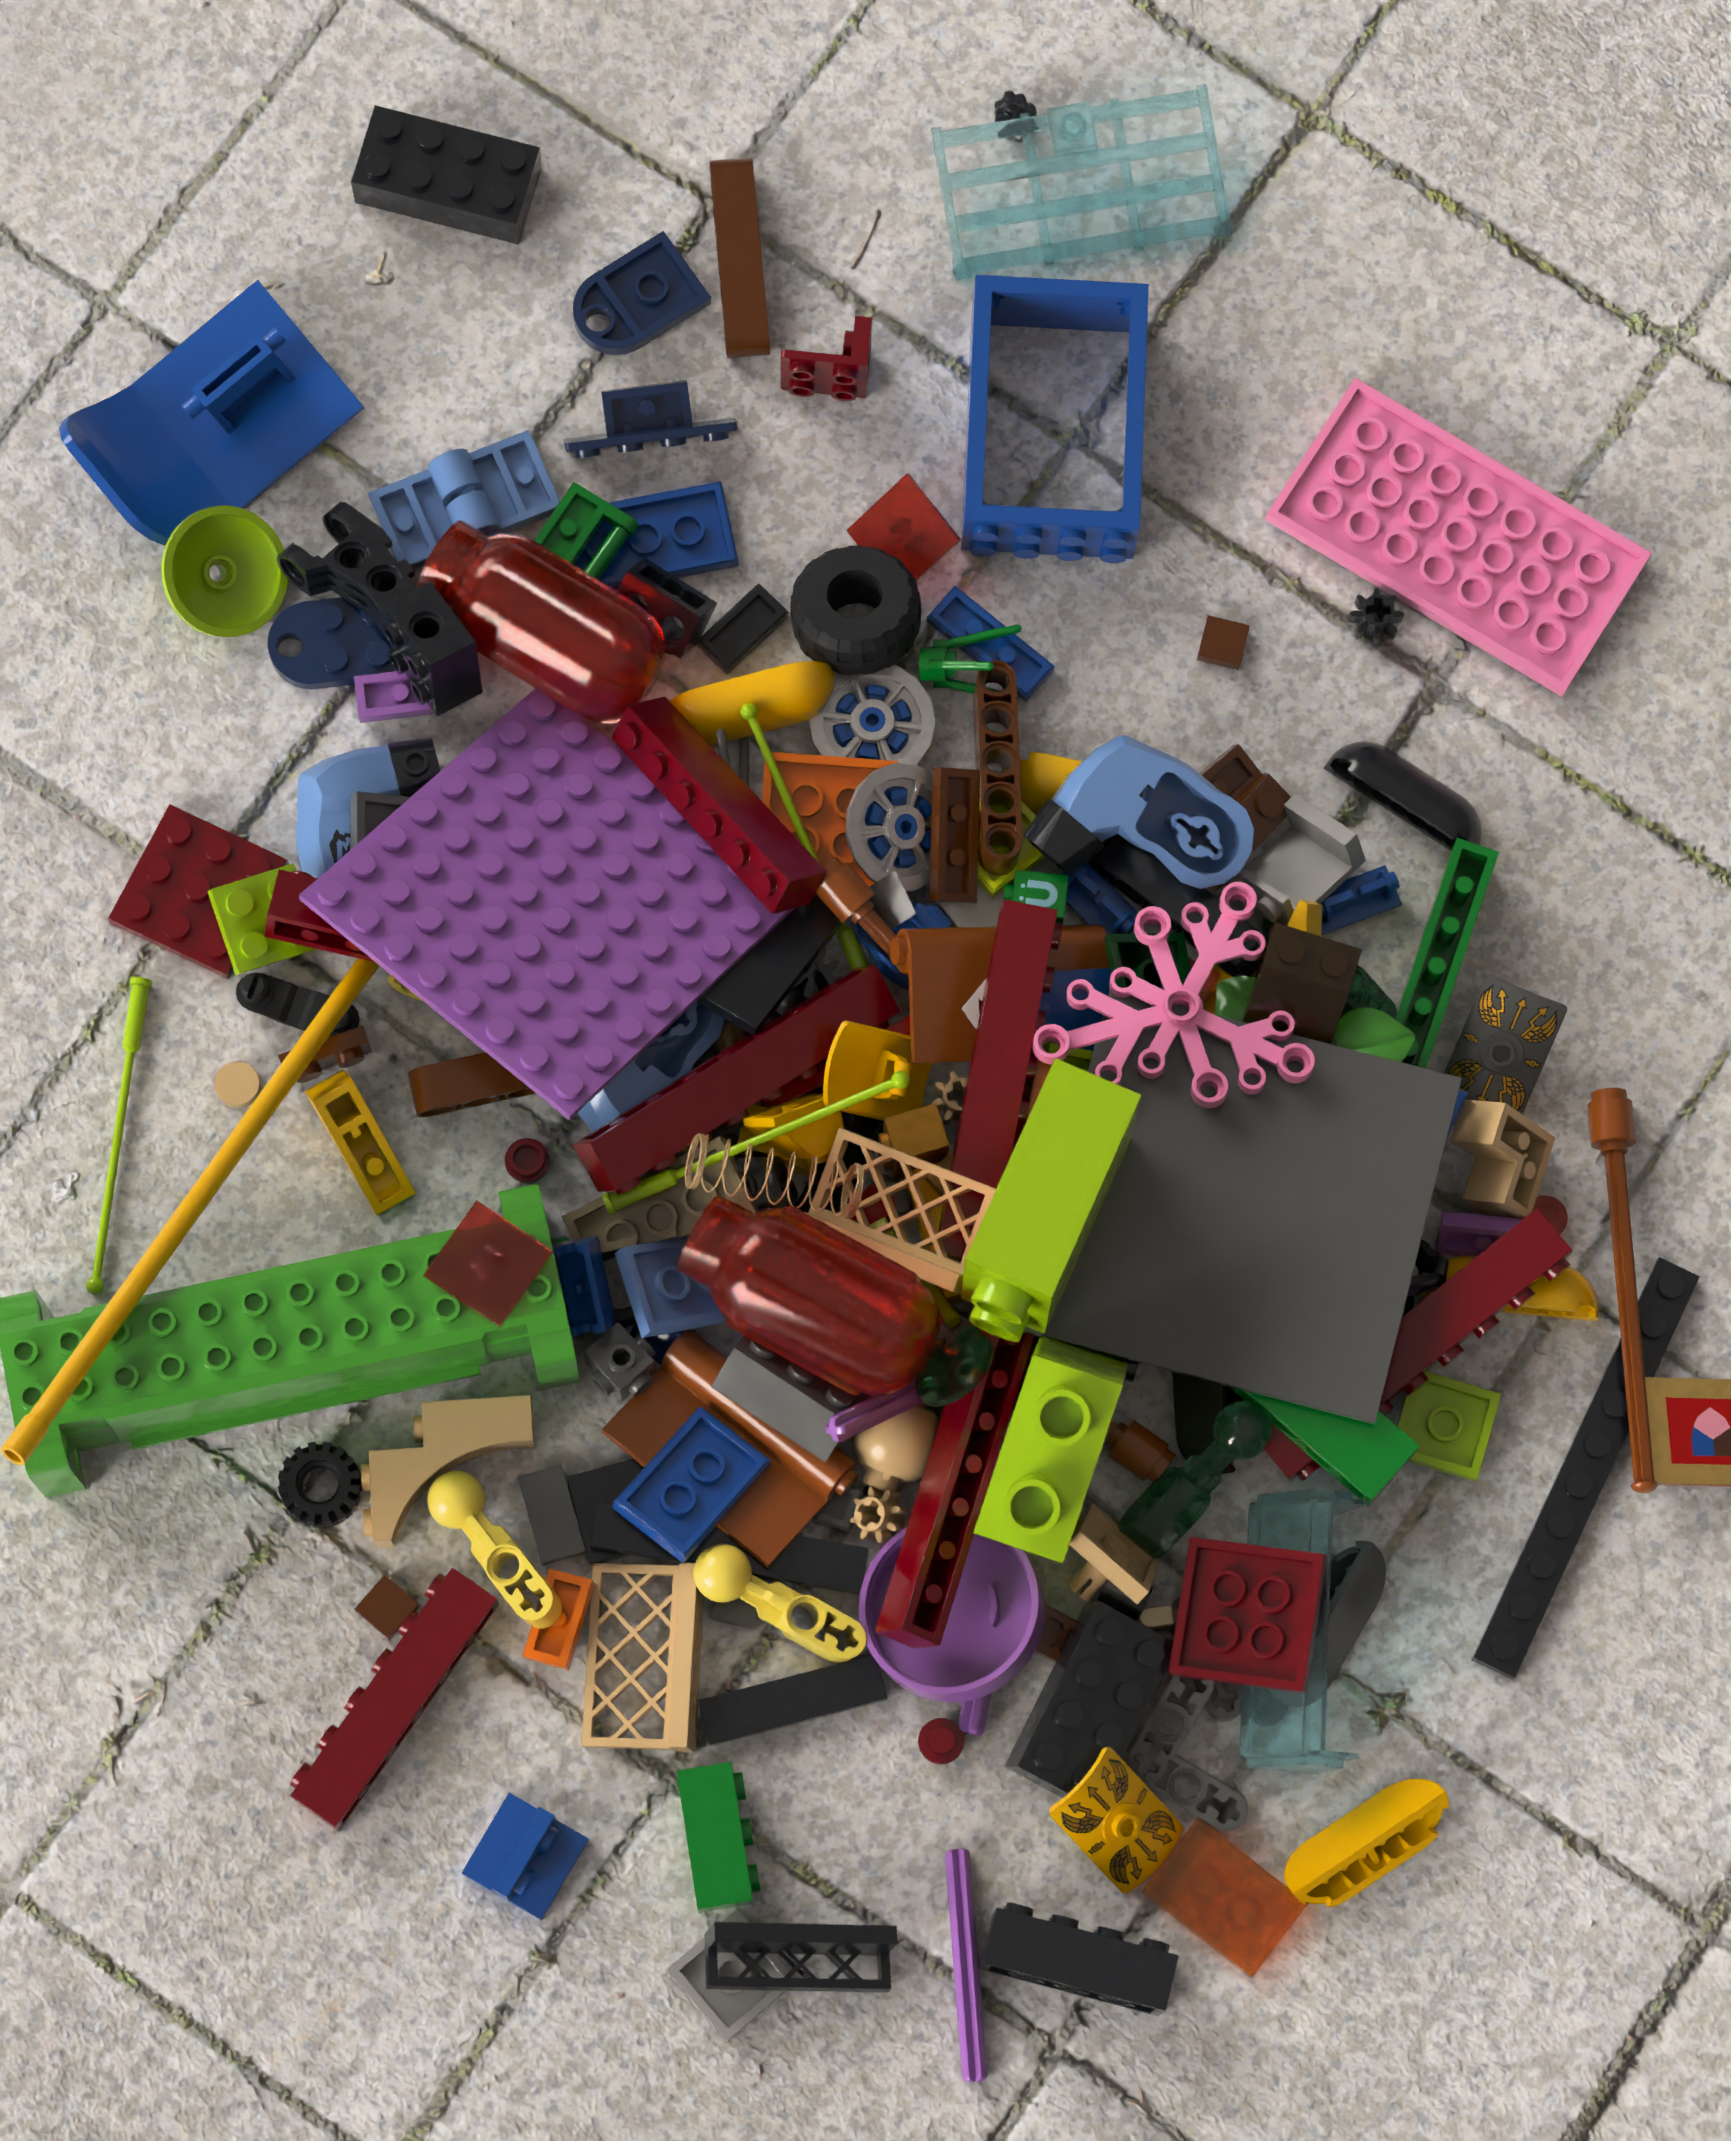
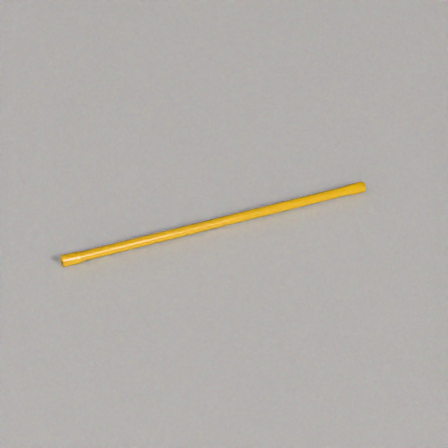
M357 958L30 1413L22 1418L1 1447L2 1454L8 1460L17 1465H24L47 1434L48 1427L376 972L380 966L376 962Z

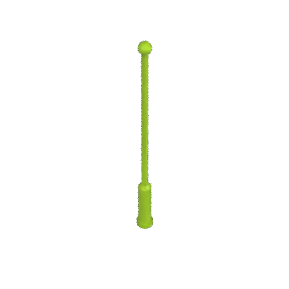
M746 703L741 707L740 715L750 724L801 844L818 861L757 721L758 710L754 704ZM844 922L839 928L837 938L851 970L856 967L869 966L853 928L847 927Z
M131 977L129 984L131 992L122 1045L126 1052L93 1273L86 1283L88 1292L94 1295L101 1293L104 1289L101 1274L134 1056L140 1050L149 989L152 988V980L142 977Z
M897 1071L890 1080L730 1147L729 1157L746 1151L750 1143L753 1147L894 1087L898 1089L906 1088L910 1082L909 1075L904 1071ZM724 1150L706 1157L704 1168L722 1161ZM699 1161L693 1163L692 1173L697 1171ZM686 1166L678 1170L668 1168L641 1180L637 1187L626 1193L617 1195L616 1191L602 1194L606 1209L610 1215L618 1212V1209L677 1185L678 1180L685 1177Z

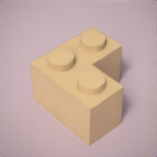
M1465 1100L1454 1123V1130L1450 1139L1451 1142L1475 1157L1462 1199L1487 1216L1524 1219L1533 1211L1555 1137L1507 1103Z

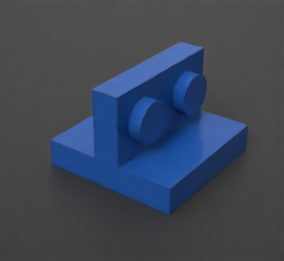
M508 1793L462 1871V1875L542 1921L589 1839L559 1822L555 1815L540 1806L537 1809L515 1795Z

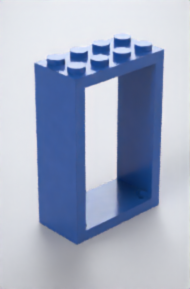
M975 275L971 315L961 550H969L971 554L976 556H992L996 552H1007L1023 559L1036 558L1039 554L1057 555L1058 559L1064 561H1077L1083 557H1100V560L1106 563H1121L1126 559L1134 558L1140 531L1149 284ZM991 325L1129 333L1123 507L1118 511L1002 506L986 504L984 502L983 485Z

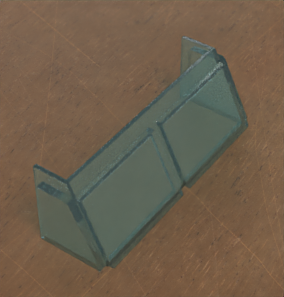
M1308 1489L1258 1494L1257 1502L1249 1504L1247 1544L1325 1554L1328 1558L1307 1694L1242 1685L1239 1756L1247 1759V1768L1320 1774L1343 1769L1345 1761L1359 1759V1754L1325 1751L1333 1516L1367 1505L1366 1500L1353 1499V1492Z

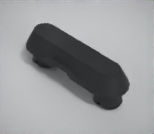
M256 972L241 978L236 988L237 1000L245 1009L303 1031L307 1029L330 997L329 995L311 991L293 983ZM354 1005L350 1006L329 1037L359 1027L360 1018Z

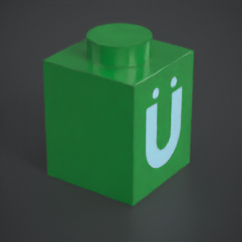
M1015 870L1014 883H1005L1003 901L1007 899L1058 910L1056 922L1063 924L1068 875Z

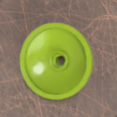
M221 505L196 511L185 518L174 529L164 548L161 576L167 599L177 615L199 632L210 636L227 638L249 634L265 625L275 615L283 602L288 579L278 566L277 556L284 551V547L270 525L261 517L246 509ZM213 565L220 571V577L217 581L210 577V568Z

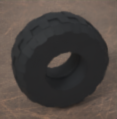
M854 545L824 552L823 555L813 559L805 566V569L797 576L793 585L790 616L794 636L800 645V649L807 657L813 661L829 664L832 670L838 672V674L867 675L889 668L910 651L917 635H919L921 598L917 581L901 560L875 547ZM854 603H862L875 608L874 612L866 616L854 618L843 616L836 612L839 608Z

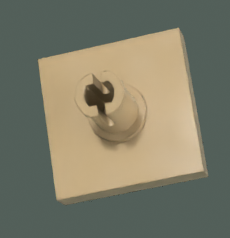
M1092 1502L1080 1515L1069 1544L1088 1562L1068 1580V1585L1076 1593L1088 1581L1082 1588L1079 1597L1089 1602L1105 1582L1110 1580L1133 1602L1138 1604L1149 1593L1161 1562Z

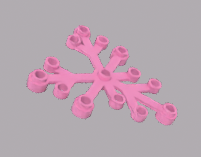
M1243 882L1230 883L1223 889L1219 903L1222 914L1212 932H1210L1208 926V910L1204 905L1193 902L1183 908L1181 925L1186 931L1191 933L1199 955L1183 986L1167 943L1171 928L1170 916L1160 907H1146L1136 916L1134 933L1142 944L1149 946L1163 989L1138 978L1135 972L1127 967H1119L1112 972L1109 987L1111 992L1117 997L1126 998L1132 995L1153 1007L1137 1011L1095 990L1088 981L1078 979L1071 982L1067 988L1066 999L1069 1006L1076 1010L1090 1008L1110 1019L1066 1031L1063 1027L1056 1024H1047L1036 1031L1033 1040L1035 1056L1043 1063L1053 1064L1055 1058L1063 1061L1071 1050L1118 1037L1106 1060L1097 1065L1095 1075L1100 1077V1073L1105 1070L1113 1071L1117 1077L1111 1082L1120 1085L1122 1068L1144 1029L1161 1025L1149 1048L1143 1050L1138 1058V1071L1143 1077L1148 1079L1157 1078L1163 1073L1165 1056L1179 1032L1194 1075L1191 1085V1096L1194 1102L1203 1108H1215L1224 1102L1228 1091V1081L1221 1071L1211 1068L1198 1028L1231 1045L1240 1070L1238 1086L1241 1091L1249 1095L1261 1092L1266 1081V1073L1257 1064L1255 1056L1276 1066L1279 1075L1290 1083L1306 1081L1311 1076L1315 1063L1313 1052L1303 1044L1292 1043L1281 1048L1265 1040L1271 1038L1282 1042L1292 1036L1295 1022L1291 1014L1286 1011H1276L1267 1019L1238 1027L1203 1009L1199 993L1215 964L1239 957L1248 961H1255L1261 958L1265 950V938L1260 932L1255 930H1248L1239 938L1229 940L1237 923L1250 918L1256 906L1257 897L1254 889ZM1239 900L1244 903L1245 908L1241 911H1235L1229 906V903ZM1195 912L1200 914L1203 920L1199 923H1192L1186 916ZM1147 925H1155L1160 929V932L1157 935H1148L1144 928ZM1248 940H1254L1259 944L1260 948L1255 951H1249L1243 944ZM1119 977H1126L1132 984L1127 988H1121L1116 985L1115 980ZM1077 989H1082L1089 996L1085 1000H1077L1072 996V993ZM1176 1005H1183L1188 1009V1013L1184 1016H1178L1173 1013L1172 1008ZM1281 1020L1287 1023L1289 1028L1284 1032H1279L1273 1028L1272 1024L1275 1021ZM1047 1042H1054L1060 1049L1055 1053H1047L1043 1049V1045ZM1147 1058H1155L1160 1065L1155 1069H1148L1144 1066L1143 1061ZM1291 1061H1297L1301 1063L1303 1070L1296 1073L1291 1072L1287 1068V1064ZM1252 1073L1259 1077L1260 1082L1256 1085H1249L1243 1077ZM1205 1086H1211L1215 1088L1217 1094L1214 1097L1208 1098L1203 1096L1200 1090Z

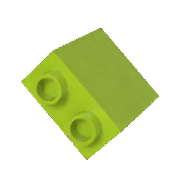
M1057 1058L1054 1059L965 1258L961 1298L974 1304L969 1317V1321L987 1333L1012 1342L1020 1341L1026 1326L1043 1334L1046 1333L1132 1139L1141 1094Z
M1040 1336L973 1533L1060 1563L1064 1562L1123 1387L1129 1360Z

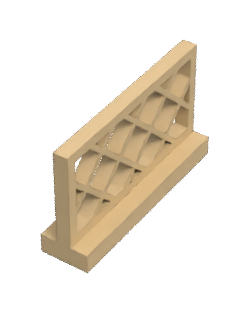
M839 1128L812 1201L814 1210H821L828 1200L832 1170L836 1160L839 1161L840 1177L837 1178L835 1188L844 1185L848 1171L843 1161V1156L848 1142L861 1147L867 1164L862 1166L864 1173L871 1171L879 1193L860 1202L855 1214L858 1221L845 1219L843 1216L838 1218L834 1215L833 1211L825 1208L822 1212L815 1213L810 1207L808 1213H801L796 1229L949 1291L961 1293L965 1258L996 1188L846 1129ZM872 1151L880 1153L883 1156L875 1159ZM895 1159L900 1162L906 1179L887 1188L878 1166ZM837 1164L834 1172L833 1184L836 1177ZM911 1166L923 1171L914 1175ZM857 1169L853 1174L852 1180L857 1178ZM933 1174L939 1177L945 1195L926 1204L918 1181ZM852 1181L848 1193L850 1201L855 1191ZM951 1182L959 1184L961 1187L954 1190ZM910 1186L918 1208L899 1217L890 1195ZM971 1190L984 1194L985 1197L979 1213L965 1219L957 1197ZM882 1200L891 1222L875 1229L870 1227L863 1209ZM949 1202L958 1224L938 1233L930 1210ZM921 1215L930 1237L917 1244L909 1242L902 1224ZM974 1224V1227H973V1230H972V1233H971L969 1226H971V1225ZM894 1229L897 1237L886 1232ZM961 1231L967 1245L961 1263L948 1258L941 1241ZM934 1245L937 1253L925 1248Z
M593 1563L592 1580L595 1582L590 1601L582 1747L674 1750L682 1753H695L704 1596L699 1592L694 1581L693 1570L695 1563H679V1565ZM604 1575H623L632 1585V1588L614 1605L603 1594ZM630 1575H641L644 1577L636 1583ZM656 1576H673L672 1594L657 1606L643 1591V1588ZM639 1593L654 1611L638 1626L633 1628L619 1610ZM603 1602L609 1610L601 1616ZM671 1606V1616L669 1619L663 1612ZM615 1615L630 1633L610 1651L600 1640V1630ZM660 1617L670 1628L669 1640L655 1652L640 1634ZM636 1639L651 1657L631 1674L616 1656ZM599 1647L606 1654L600 1661ZM667 1652L668 1666L661 1659V1657ZM612 1661L627 1679L607 1696L597 1685L598 1673ZM657 1662L667 1673V1683L652 1698L637 1680ZM633 1684L648 1703L628 1720L613 1702ZM596 1694H598L603 1700L597 1707ZM666 1697L664 1711L658 1703ZM607 1707H610L624 1725L610 1738L594 1737L595 1719ZM653 1708L664 1719L663 1739H645L634 1727ZM630 1730L636 1738L622 1737Z

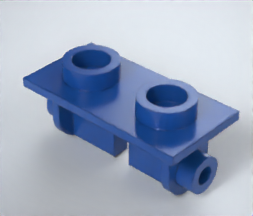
M1089 863L1084 865L1073 877L1068 875L1066 903L1087 924L1102 925L1107 935L1130 934L1134 930L1138 912Z
M1386 865L1346 879L1321 903V936L1402 906L1396 889L1400 888L1395 872L1389 873Z

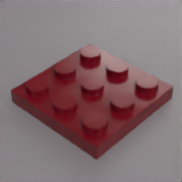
M169 804L108 920L111 924L229 979L233 966L207 891L289 865L287 859Z
M1190 1537L1169 1674L1179 1677L1307 1694L1328 1557L1321 1553Z

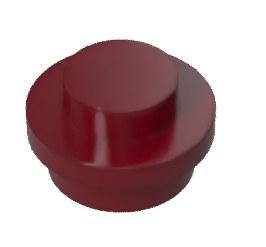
M523 1138L512 1143L505 1154L506 1170L516 1181L522 1183L536 1182L548 1171L550 1164L549 1154L541 1142L532 1138Z
M946 1718L930 1720L922 1727L919 1733V1750L923 1757L931 1763L938 1765L951 1763L959 1757L963 1750V1733L952 1720Z

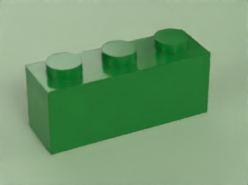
M731 1762L677 1770L698 1913L753 1904L752 1893L761 1892L757 1864L747 1865L745 1853L746 1846H753L750 1819H740L738 1801L746 1800L742 1772L733 1773Z

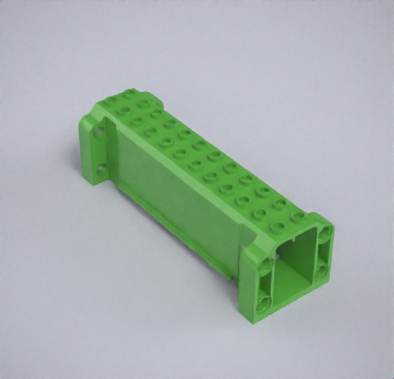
M539 1183L498 1192L504 1218L502 1223L464 1231L459 1228L143 1295L48 1427L47 1434L24 1464L28 1477L45 1497L86 1489L79 1451L131 1442L133 1450L479 1376L481 1375L480 1366L533 1354L540 1391L580 1382ZM37 1290L0 1298V1351L15 1428L22 1418L30 1413L108 1303L84 1308L80 1313L54 1318Z

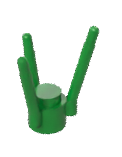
M1016 624L952 639H933V647L920 648V681L933 682V688H950L973 694L975 684L950 679L949 677H956L957 670L990 671L994 668V664L981 661L957 660V652L949 651V649L1021 632L1022 627ZM987 687L991 691L999 692V690Z

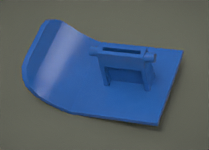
M257 280L132 385L99 403L69 415L62 421L59 432L66 448L122 517L136 531L149 540L166 545L174 529L185 518L196 511L221 505L245 509L364 410L365 407L259 280Z

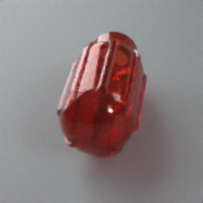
M458 520L440 538L422 569L417 588L431 581L476 641L478 653L568 709L593 722L602 724L619 722L623 713L629 707L644 701L663 669L665 663V638L658 622L652 615L638 604L541 544L518 533H498L488 536L464 520Z
M718 1194L708 1204L696 1222L678 1261V1271L710 1288L714 1303L723 1316L726 1317V1324L731 1329L852 1395L863 1393L873 1397L888 1396L908 1387L929 1360L940 1333L943 1321L940 1307L931 1291L920 1283L919 1276L915 1272L794 1206L765 1208L753 1213Z

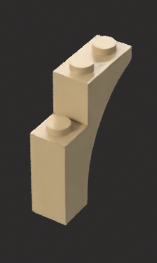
M531 1395L421 1402L422 1415H414L413 1423L415 1443L423 1442V1447L368 1451L369 1464H361L362 1491H370L371 1509H363L364 1535L373 1536V1543L376 1548L394 1547L407 1514L437 1477L482 1455L504 1450L535 1448Z

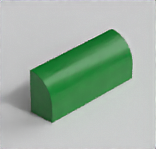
M1230 1387L1368 1508L1420 1447L1379 1410L1375 1424H1370Z

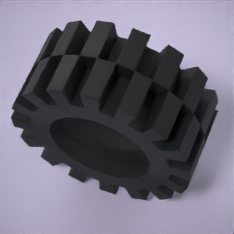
M324 1441L323 1444L319 1445L316 1442H310L306 1448L301 1449L299 1446L293 1450L295 1454L291 1458L286 1457L283 1462L284 1468L282 1471L279 1470L278 1475L279 1495L290 1515L294 1519L300 1520L306 1526L311 1524L316 1525L317 1528H325L327 1524L335 1526L340 1524L339 1520L346 1517L348 1519L353 1514L352 1509L354 1506L358 1507L361 1500L359 1497L360 1491H362L361 1474L353 1458L340 1446L337 1448L332 1443ZM317 1468L329 1469L337 1476L338 1480L335 1494L330 1499L322 1502L310 1500L303 1492L305 1476Z

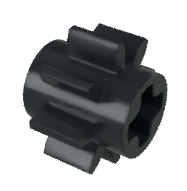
M1375 588L1372 596L1367 599L1359 594L1356 596L1354 604L1358 610L1351 611L1348 616V622L1357 623L1356 639L1364 636L1372 639L1373 645L1377 646L1379 639L1385 635L1390 639L1396 637L1398 630L1393 624L1402 622L1404 612L1395 611L1396 595L1388 598L1380 595L1379 589ZM1370 612H1376L1378 619L1382 620V622H1375L1374 616Z

